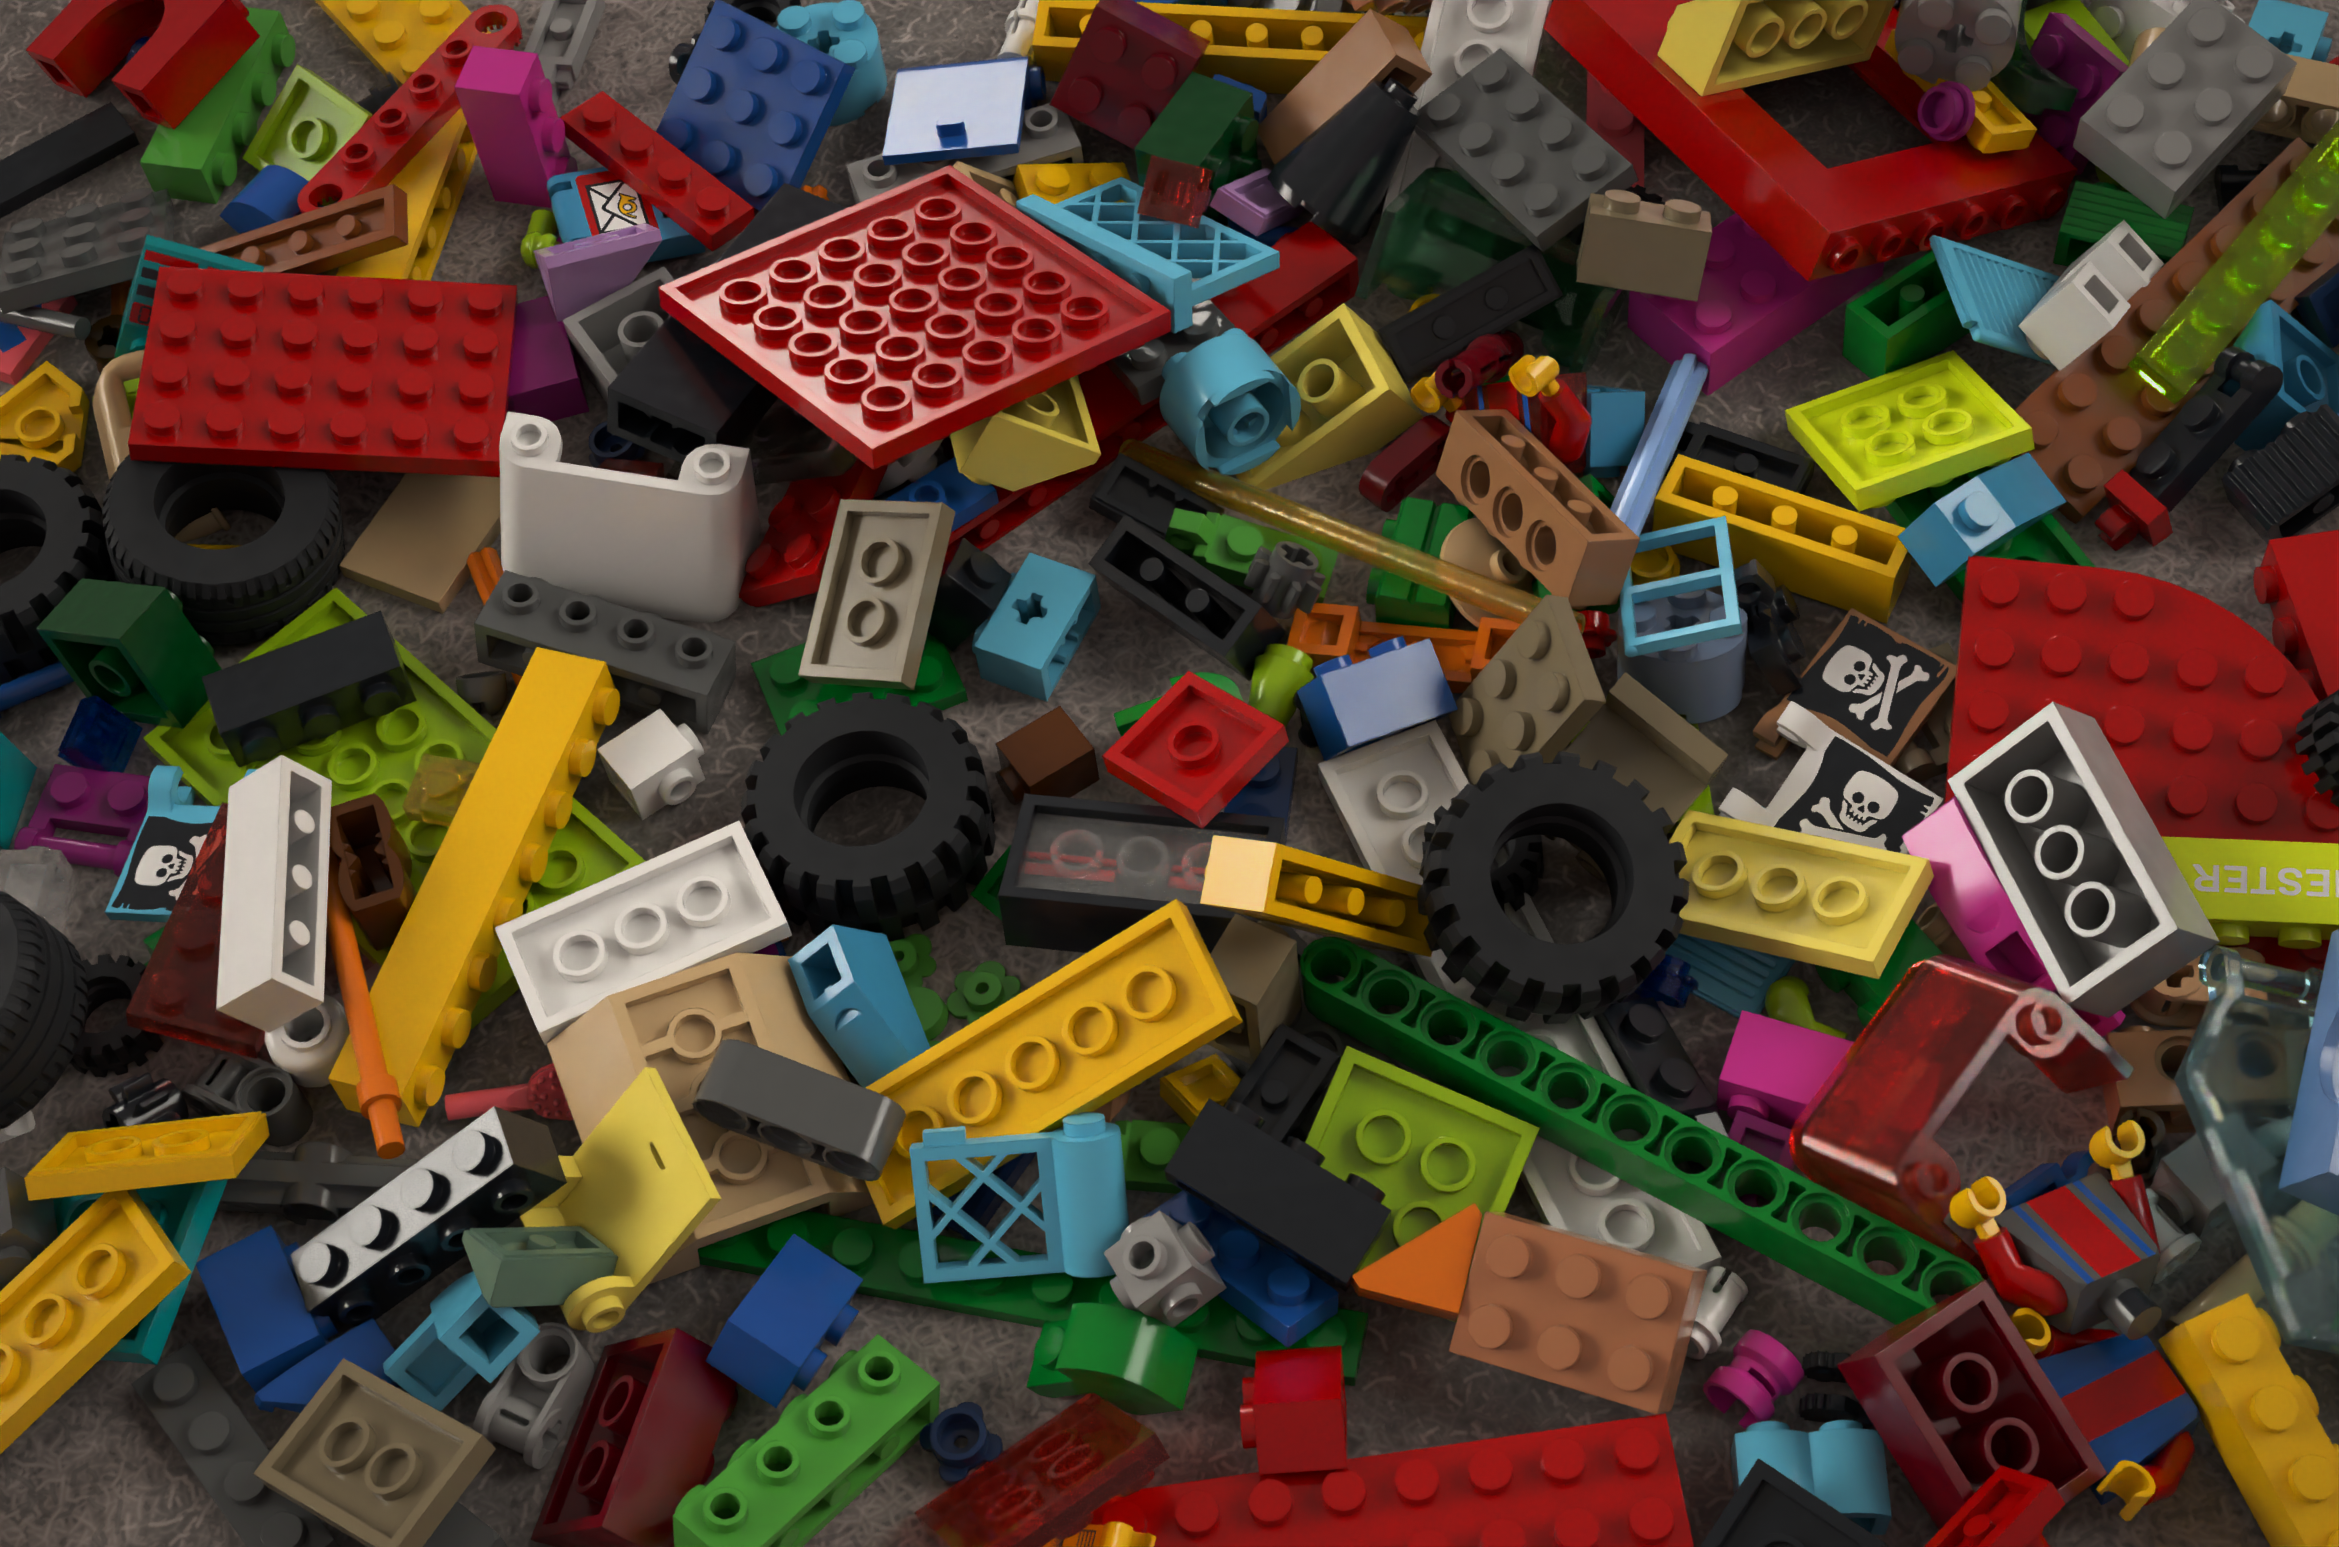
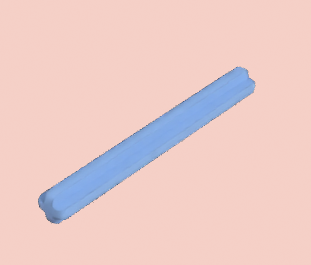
M1686 353L1682 360L1674 361L1610 508L1638 537L1708 374L1707 365L1697 361L1696 354Z

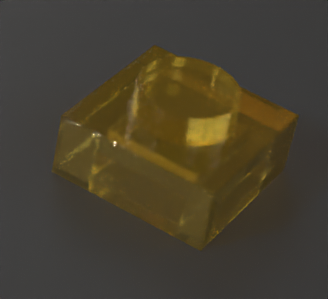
M424 754L402 805L408 819L450 827L480 763Z

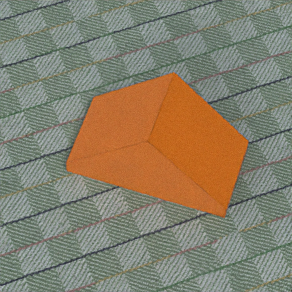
M1473 1203L1353 1274L1351 1278L1352 1287L1360 1297L1456 1321L1482 1213L1477 1205Z

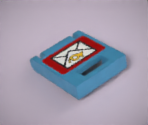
M605 167L552 176L547 181V190L562 243L647 223L660 229L662 242L647 263L705 252V245L670 218H664L659 209Z

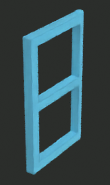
M1726 516L1640 534V541L1635 553L1715 536L1719 568L1632 586L1630 567L1620 593L1624 653L1627 657L1743 634ZM1722 585L1726 619L1637 637L1634 604Z

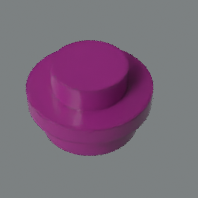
M1945 81L1931 87L1924 93L1918 106V120L1921 127L1932 138L1943 142H1953L1962 138L1970 129L1975 116L1973 94L1966 85L1960 82Z

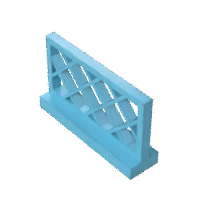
M1123 177L1114 179L1056 204L1035 194L1016 201L1017 210L1171 310V332L1174 334L1193 326V306L1280 268L1279 251ZM1221 259H1245V260H1221ZM1192 278H1202L1192 282Z

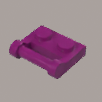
M55 764L28 827L21 828L14 842L16 861L21 864L40 866L42 860L109 869L113 870L117 877H120L148 810L150 776ZM56 828L127 838L119 842L118 845L53 837Z

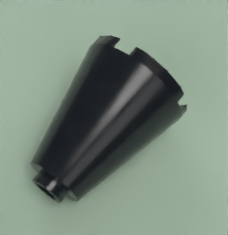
M1390 78L1386 84L1378 80L1372 81L1276 163L1267 179L1273 188L1295 209L1300 203L1313 214L1314 217L1311 221L1318 227L1350 245H1356L1357 242L1359 243L1367 235L1420 118V113L1414 107L1418 97L1394 78Z

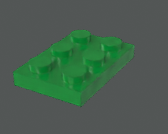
M927 632L914 690L811 683L798 675L806 643L751 663L754 675L780 736L787 732L785 723L800 712L808 716L818 711V703L834 697L836 704L853 700L852 693L872 692L874 699H886L887 693L909 696L911 706L916 707L922 701L941 711L968 701L966 689L946 646L929 632Z

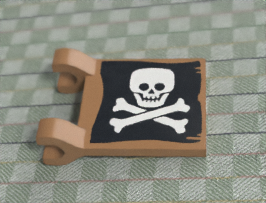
M1851 608L1801 674L1803 687L1786 694L1777 706L1767 711L1759 720L1753 730V736L1759 738L1755 748L1777 761L1792 742L1778 734L1776 730L1779 727L1777 725L1778 719L1789 703L1793 701L1807 709L1836 733L1893 767L1955 684L1957 666Z

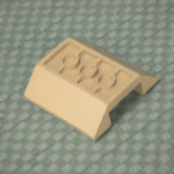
M736 952L608 995L547 1043L582 1144L645 1067L656 1068L721 1197L720 1201L649 1284L699 1267L698 1248L824 1204L828 1215L839 1217L874 1204L865 1180L847 1176L716 1125L702 1117L692 1105L720 1043L726 1039L750 1043L851 1082L842 1060L807 1013L788 959L792 956Z

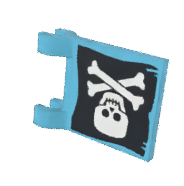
M157 765L151 773L148 785V810L105 911L110 920L221 925L228 807L193 805L196 795L193 787L178 786L184 773L180 766ZM249 769L244 777L248 776L257 769Z

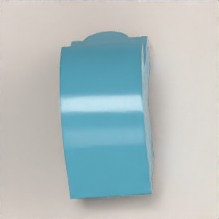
M474 1271L453 1282L430 1303L432 1313L383 1363L384 1373L411 1396L441 1412L477 1373L491 1384L535 1338L540 1329L535 1316L525 1307L494 1308L490 1306L481 1292Z

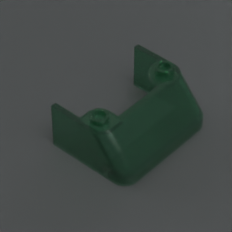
M1430 167L1423 171L1384 209L1355 296L1366 300L1382 283L1387 284L1386 287L1392 294L1409 300L1419 299L1420 295L1432 294L1438 287L1448 291L1528 247L1533 242L1457 171L1441 167ZM1565 235L1544 252L1540 250L1563 296L1518 321L1544 331L1541 343L1549 351L1548 356L1554 358L1558 364L1570 367L1565 383L1576 388L1596 361L1629 290L1577 282V258L1580 244L1575 245L1569 240L1571 236Z

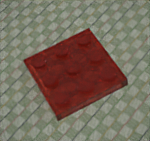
M1089 1393L1003 1451L997 1458L987 1462L914 1513L929 1537L940 1547H1043L1054 1538L1063 1540L1082 1531L1093 1520V1511L1116 1495L1118 1497H1125L1141 1490L1154 1478V1469L1168 1460L1170 1456L1155 1432L1095 1393Z

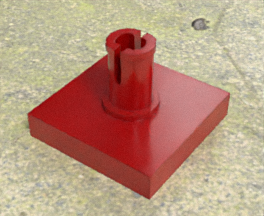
M1188 671L1102 757L1108 773L1203 829L1289 740L1284 724Z

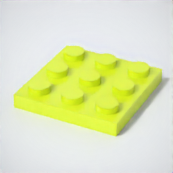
M1954 350L1784 410L1788 431L1859 512L1868 508L1887 506L1896 498L1927 487L1946 485L1955 477L1986 466L2002 465L2014 456L2035 449L2032 427Z

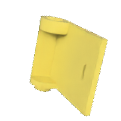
M645 1067L573 1156L558 1155L567 1183L519 1217L523 1227L581 1226L618 1256L613 1276L597 1278L582 1285L568 1296L563 1305H559L568 1325L576 1330L598 1333L617 1325L624 1318L628 1307L721 1199L656 1068Z

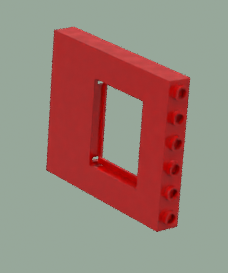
M1553 0L1543 28L1807 281L1835 274H1843L1853 269L1876 263H1884L1891 259L1921 251H1928L1932 249L1929 240L1932 235L1955 242L1966 241L1984 234L2007 230L2014 226L2040 219H2048L2060 211L2068 198L2067 189L2078 170L2037 133H2035L2029 147L2026 149L2002 151L1993 154H1983L1968 142L1966 135L1953 142H1943L1932 138L1921 127L1918 120V106L1925 93L1924 90L1903 73L1899 64L1884 49L1892 29H1896L1899 11L1894 7L1889 14L1870 59L1847 66L1933 143L1831 168H1826L1741 88L1701 97L1657 55L1667 31L1668 21L1673 15L1676 6L1694 0Z

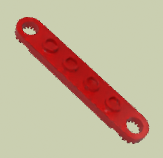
M497 4L484 6L471 13L302 188L297 198L301 214L321 208L317 204L322 205V199H325L327 203L329 202V197H332L333 201H336L338 197V202L387 186L461 108L454 87L472 47L514 50V45H520V40H523V31L516 11L511 7ZM493 25H496L497 29H500L501 25L503 27V29H501L500 31L494 33H487V27H489L490 30L494 29Z

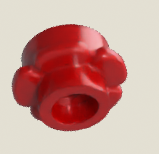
M1594 610L1573 612L1590 658L1605 656V647H1609L1617 639V632L1610 629L1609 615L1605 612Z

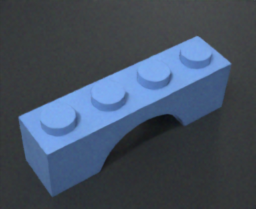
M2339 929L2331 933L2278 1190L2338 1216Z

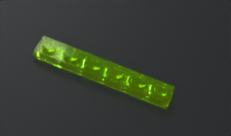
M2339 119L2329 128L2127 364L2173 404H2176L2187 394L2218 355L2253 316L2259 306L2264 303L2339 214Z

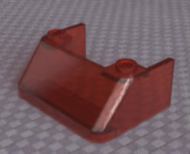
M1939 954L1920 960L1908 969L1795 1121L1789 1136L1790 1153L1796 1166L1811 1181L1967 1261L1978 1269L1984 1280H1987L1989 1275L1980 1256L1943 1222L1949 1213L1951 1199L1960 1192L1961 1180L1954 1160L1933 1140L1934 1136L2004 1040L2019 1054L2028 1058L2066 1094L2126 1080L2134 1071V1068L2053 991L1953 955Z

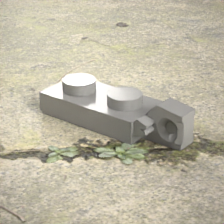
M544 0L524 52L538 54L545 78H548L552 85L554 106H556L560 89L570 90L574 85V81H577L606 7L604 0Z

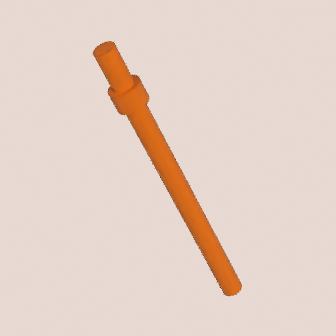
M330 845L327 934L361 1079L356 1086L357 1098L362 1116L370 1120L378 1156L382 1159H394L401 1156L405 1151L397 1114L402 1107V1100L396 1078L388 1074L351 913L339 889L338 872L340 866L338 858Z

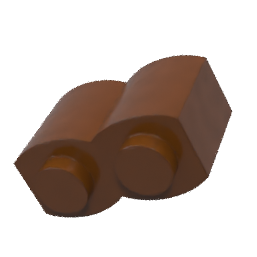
M373 793L331 807L330 845L340 862L338 884L342 898L368 943L376 951L393 945L417 892L410 880L412 860L408 847L384 802Z

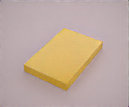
M258 1111L68 1132L24 1177L28 1201L236 1178L270 1136L266 1113Z

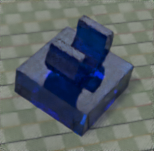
M97 695L81 699L58 749L60 751L58 757L71 766L123 773L143 728L132 722L128 717Z

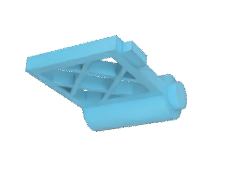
M1083 1112L1067 1116L1063 1119V1127L1052 1132L967 1138L965 1126L923 1129V1142L911 1143L909 1151L924 1284L1062 1272L1082 1278H1097L1115 1274L1103 1252L1121 1239L1123 1231L1130 1224L1120 1128L1116 1124L1105 1122L1104 1114ZM1037 1152L1039 1178L1023 1196L992 1173L1006 1155ZM992 1156L984 1166L974 1158ZM955 1159L974 1174L975 1177L952 1202L930 1184L927 1161ZM983 1182L1014 1206L992 1233L961 1209ZM1040 1192L1043 1213L1031 1204ZM932 1203L944 1212L935 1224ZM1024 1214L1045 1231L1047 1254L1019 1256L999 1239L1017 1218ZM952 1219L982 1242L968 1260L938 1262L936 1237ZM990 1250L999 1256V1258L983 1259Z

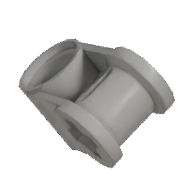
M554 1322L538 1325L540 1332L507 1366L496 1386L482 1401L473 1424V1430L482 1434L491 1444L498 1442L523 1454L525 1464L536 1469L547 1465L564 1437L568 1422L586 1395L594 1376V1363L574 1332L565 1325ZM561 1355H570L567 1364L560 1371L554 1374H544L546 1366L551 1360Z

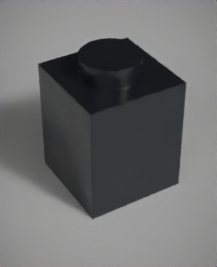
M963 538L945 556L928 632L950 650L954 651L996 610L1012 575L1002 568L992 556L982 552L967 539Z

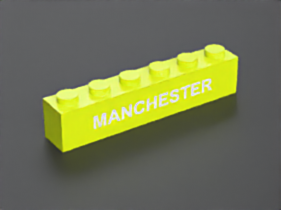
M2161 836L2220 941L2217 945H2243L2249 943V936L2278 937V945L2286 948L2310 949L2320 947L2321 940H2330L2331 933L2339 929V844Z

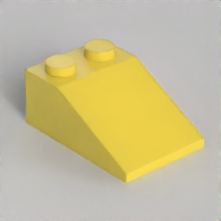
M1345 303L1341 304L1270 357L1297 389L1301 399L1300 416L1293 431L1286 425L1277 437L1276 441L1281 447L1272 457L1251 470L1235 475L1244 493L1250 496L1376 452L1423 418L1418 407L1411 399L1410 392L1378 333Z

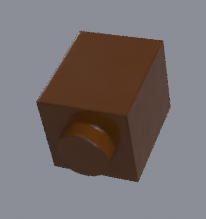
M1061 706L996 743L1001 769L995 773V776L1003 793L1013 805L1023 801L1024 794L1070 798L1100 780L1094 747Z

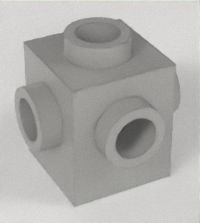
M1160 1210L1152 1216L1140 1218L1130 1224L1123 1231L1121 1239L1103 1252L1117 1275L1110 1280V1285L1123 1306L1137 1312L1141 1311L1172 1328L1227 1288L1210 1261L1215 1254L1202 1232L1192 1222L1189 1221L1182 1226Z

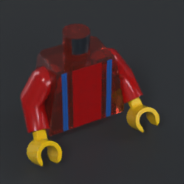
M1527 354L1509 369L1510 381L1477 386L1461 398L1455 395V398L1451 399L1442 395L1435 384V372L1430 377H1422L1410 390L1411 399L1419 409L1424 412L1435 413L1443 406L1446 409L1445 417L1451 423L1456 410L1507 409L1573 474L1581 473L1586 467V441L1592 425L1591 415L1587 411L1586 372L1559 374V365L1552 357L1540 356L1535 359L1534 356Z

